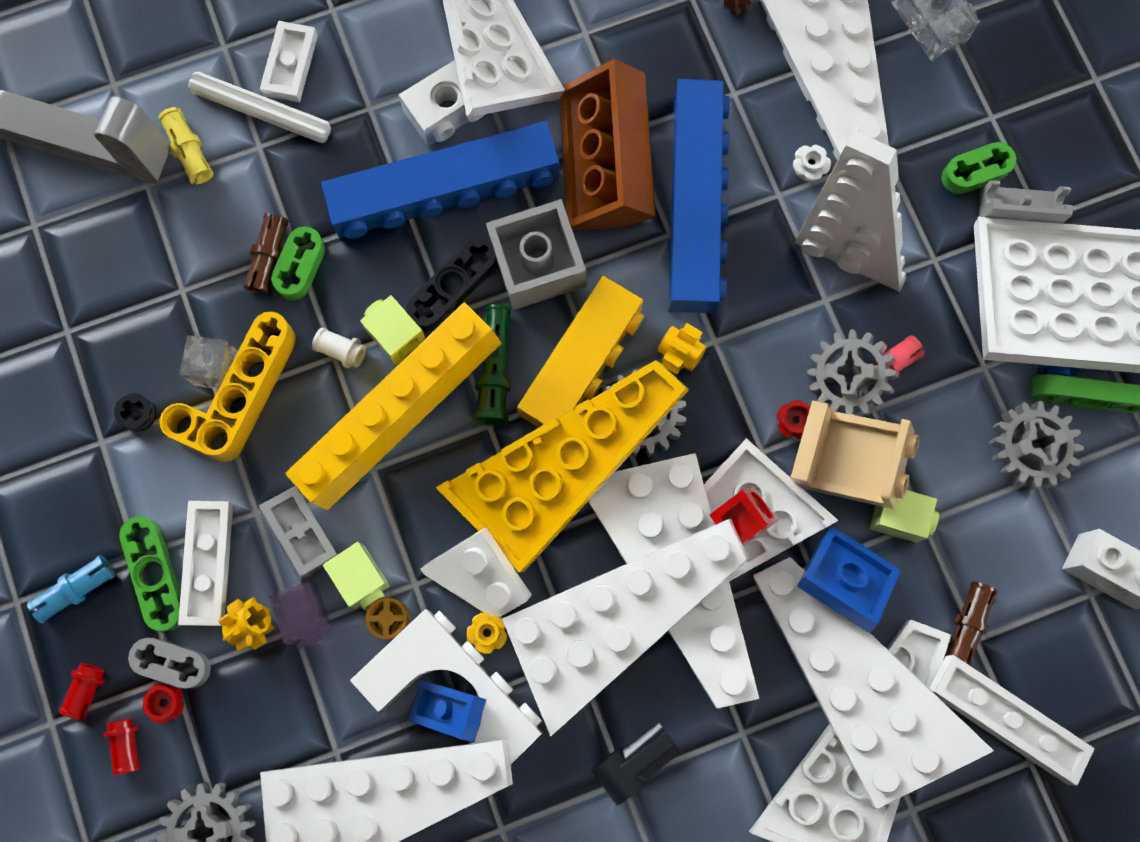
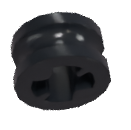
M129 393L122 396L116 402L114 416L117 422L128 430L141 432L150 428L154 423L156 408L144 396L137 393ZM134 404L139 408L144 407V410H139L143 415L137 421L131 417L127 419V415H132L128 410Z

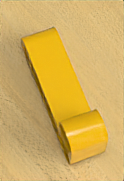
M271 311L257 316L207 413L186 404H172L161 413L159 422L162 432L179 444L216 461L229 462L237 458L295 346L296 334L284 317ZM280 330L281 333L278 337L271 335L268 338L270 332L277 333ZM261 348H263L267 353L270 350L271 354L268 356L264 351L261 350ZM257 362H264V369L261 374L256 377H249L248 373L251 366ZM239 397H246L245 407L238 413H231L233 401ZM185 417H191V424L188 430L178 434V423ZM226 432V444L222 448L214 450L212 445L214 438L218 434Z

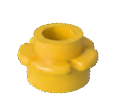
M484 612L472 619V625L467 628V639L471 644L475 645V649L478 652L490 654L494 649H501L507 640V633L505 632L506 627L503 623V618L495 615L489 616L488 613ZM485 629L491 630L489 637L483 635Z

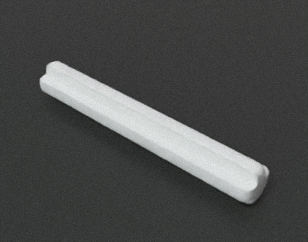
M194 72L189 80L188 87L193 94L320 143L326 142L330 135L331 127L329 122L201 72Z

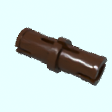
M265 213L263 216L264 220L257 244H253L250 250V254L253 257L243 285L246 290L257 294L261 290L260 293L262 295L269 293L272 273L281 254V244L289 223L286 218L274 214L272 219L271 213Z
M976 581L971 582L961 614H956L954 624H956L944 656L945 659L946 656L954 655L969 666L972 665L971 663L981 636L987 634L989 626L986 625L995 597L998 594L997 589Z

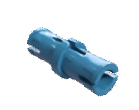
M99 555L95 560L72 575L67 573L59 577L58 584L27 602L28 609L32 611L36 608L38 611L34 612L32 616L38 622L44 623L48 618L71 603L76 605L84 601L85 594L107 580L114 578V569H107L106 567L110 563L104 556Z

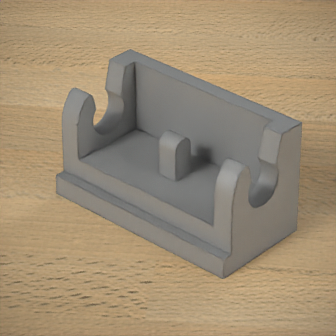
M990 180L985 186L980 188L979 217L1064 223L1073 213V205H1063L1065 196L1069 195L1071 191L1070 187L1060 186L1054 192L999 187L1000 181Z
M296 486L259 505L261 518L301 585L312 579L313 573L323 568L324 563L337 556V553Z

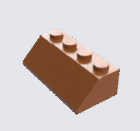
M612 59L562 85L565 89L560 97L566 213L572 230L627 228L656 216L645 73L619 60Z

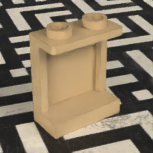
M812 400L791 479L795 484L806 490L895 510L897 498L904 499L907 492L909 474L904 472L908 458L914 459L916 456L919 435L914 434L915 431L910 420L902 419L900 424L835 412L831 410L828 403Z

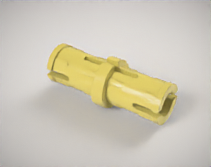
M171 107L165 109L159 114L158 120L169 137L171 152L174 157L179 158L191 184L195 183V185L207 182L213 177L214 173L200 149L202 144L198 135L192 133L180 108Z

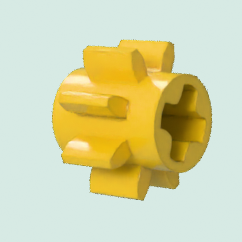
M688 323L680 330L672 326L657 349L659 353L664 355L662 365L677 375L683 368L692 372L707 348L706 345L699 342L703 332Z
M252 597L245 603L237 599L226 607L228 614L218 620V623L222 625L223 641L236 646L237 652H241L249 646L255 650L267 643L264 635L275 628L271 624L269 608L257 603L255 597Z

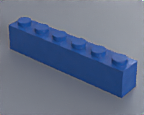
M677 79L673 117L668 312L715 313L719 302L726 299L727 279L726 277H720V264H726L727 240H721V227L727 226L728 204L721 203L722 190L727 191L729 179L728 167H722V155H727L729 149V131H723V119H728L730 96H723V81Z
M547 121L322 181L321 186L331 223L338 237L355 239L366 235L369 230L379 227L396 228L403 225L405 220L419 216L422 218H432L441 214L443 210L452 207L468 208L478 204L481 199L492 196L497 198L508 197L516 193L518 189L529 186L535 188L544 187L551 184L554 179L560 178L558 156Z

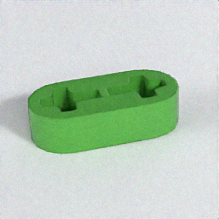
M996 142L958 155L943 170L942 183L948 191L954 194H965L985 186L990 180L1001 181L1016 165L1017 158L1015 152L1007 144ZM991 157H993L994 160L1001 159L1003 161L1001 167H999L998 164H993L985 167L984 165L991 159ZM957 169L960 173L973 170L966 180L963 177L956 178L954 175Z
M299 227L290 233L271 277L272 285L280 296L286 300H298L307 294L324 257V242L319 233L311 227ZM308 239H310L314 249H306L301 258L302 252L298 244H306ZM297 267L295 275L300 282L298 285L291 284L287 289L282 280L284 277L291 278Z

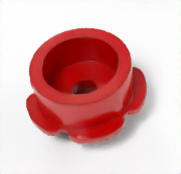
M798 400L791 401L789 405H782L776 415L777 420H779V431L786 437L794 436L795 439H801L810 406ZM798 417L799 423H793L792 418Z
M163 682L156 683L149 688V691L143 698L142 706L144 713L151 718L152 722L167 724L170 719H177L182 714L184 709L182 698L184 694L181 688L167 685ZM162 699L168 701L167 706L163 707L161 705Z

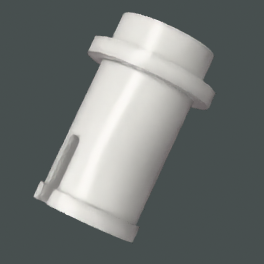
M323 327L317 331L312 342V350L341 361L345 368H350L351 366L357 368L362 363L366 353V346L361 344L360 339L353 338L350 340Z

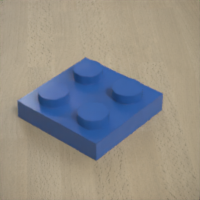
M831 525L822 536L797 587L870 633L879 623L901 570Z

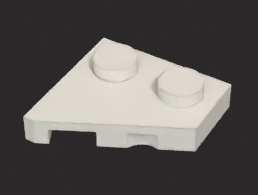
M486 527L429 561L420 569L424 575L482 612L488 613L489 616L501 617L527 602L532 596Z

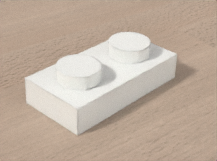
M278 21L260 86L263 96L300 103L318 37L315 27Z

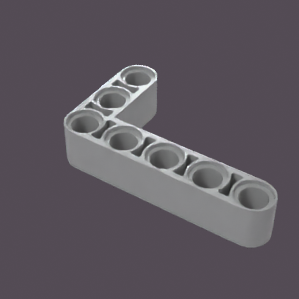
M0 90L1 139L147 183H158L171 151L170 145L146 112L136 104L123 98L110 97L101 119H97Z

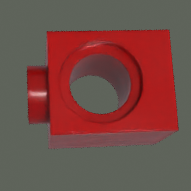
M754 487L741 490L709 514L716 525L731 519L743 546L779 521Z

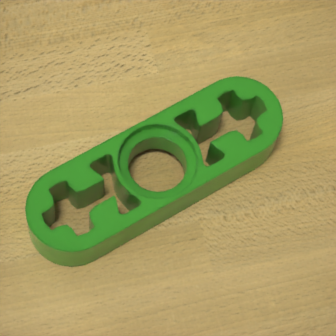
M1053 374L1037 375L1032 378L1031 399L1035 401L1115 412L1140 413V385Z
M142 516L132 517L121 527L119 538L144 621L153 630L174 631L181 626L178 625L181 589L163 531L154 520ZM138 527L150 530V535L144 537V542L147 550L153 552L157 550L156 555H146L142 543L133 541V537L139 534ZM138 555H145L139 559L137 558ZM157 562L163 568V577L158 584L149 586L143 579V571L150 563ZM169 589V593L161 594L164 605L173 606L174 612L168 615L169 622L156 618V613L162 610L159 598H150L149 593H160Z

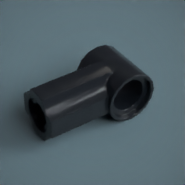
M657 722L626 747H619L607 755L591 771L615 805L618 806L638 792L647 783L646 779L657 770H660L681 752L669 734Z

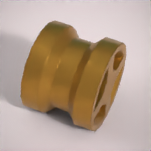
M388 597L380 598L368 608L365 617L366 626L375 637L393 640L411 623V614L407 606L401 601Z

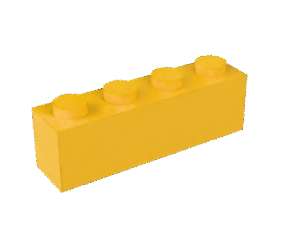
M602 276L518 404V415L539 428L551 420L558 419L572 411L585 398L589 400L594 398L603 383V380L599 378L606 365L611 368L614 367L624 350L620 343L627 333L632 336L636 333L645 315L640 313L643 299L607 277Z

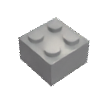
M562 199L486 223L490 241L513 310L587 287L586 269Z

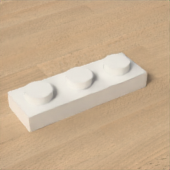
M188 501L178 625L222 626L218 623V620L225 616L233 515V503L229 501Z

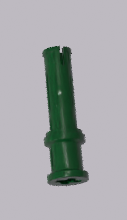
M490 304L486 307V324L494 333H499L498 338L502 344L497 349V358L494 357L493 351L483 361L482 376H479L475 382V388L479 391L477 412L473 414L472 420L477 424L485 426H503L509 423V416L505 414L506 395L511 391V383L506 378L511 308L503 304ZM491 397L494 398L493 408L490 407Z

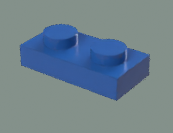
M420 680L408 721L462 740L475 742L486 699Z

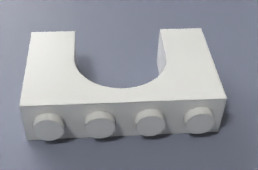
M427 609L421 612L350 680L378 712L385 711L416 680L429 672L448 670L463 676L472 684L478 696L486 699L475 742L470 744L507 739L510 765L542 734V731L537 727L542 722L540 717L526 703L518 707L508 696L513 691L512 687L498 672L490 676L480 666L484 657L469 641L461 645L451 633L456 627L440 610L435 615Z

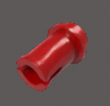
M80 663L78 669H73L71 676L74 678L58 712L69 718L85 720L98 686L105 683V679L102 678L104 670L87 663Z
M133 718L106 723L107 732H104L103 736L109 739L113 767L112 775L141 769L135 738V731L139 730L138 725L134 726Z

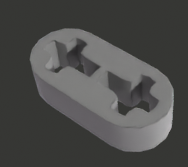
M140 639L133 644L129 651V665L134 672L178 688L190 689L199 687L210 676L211 666L206 655L162 639ZM155 646L154 654L166 658L164 665L150 663L146 667L147 660L142 658V653L144 650H152ZM193 658V666L199 669L197 676H189L187 680H184L186 673L174 668L176 662L190 663Z

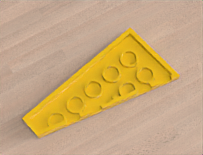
M655 360L613 384L605 392L575 406V409L537 428L501 449V452L482 463L475 464L453 480L446 481L437 486L436 489L478 531L486 527L511 565L519 573L525 572L689 389L659 361Z

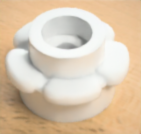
M818 145L800 147L796 151V159L793 161L796 175L804 181L811 182L820 179L823 174L828 173L831 161L826 156V150ZM813 159L815 164H809L808 160Z

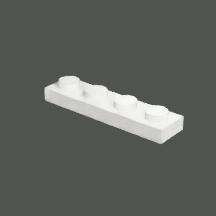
M949 655L945 657L929 688L943 703L1065 784L1078 785L1095 748L956 656Z

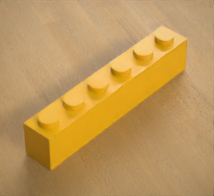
M464 302L285 474L310 503L329 510L502 344L493 330Z

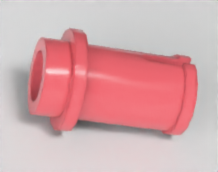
M909 335L904 341L884 352L882 356L886 354L894 356L895 362L887 366V368L895 370L899 377V371L924 357L925 350L921 349L923 346L916 337ZM876 359L871 362V364L878 365Z

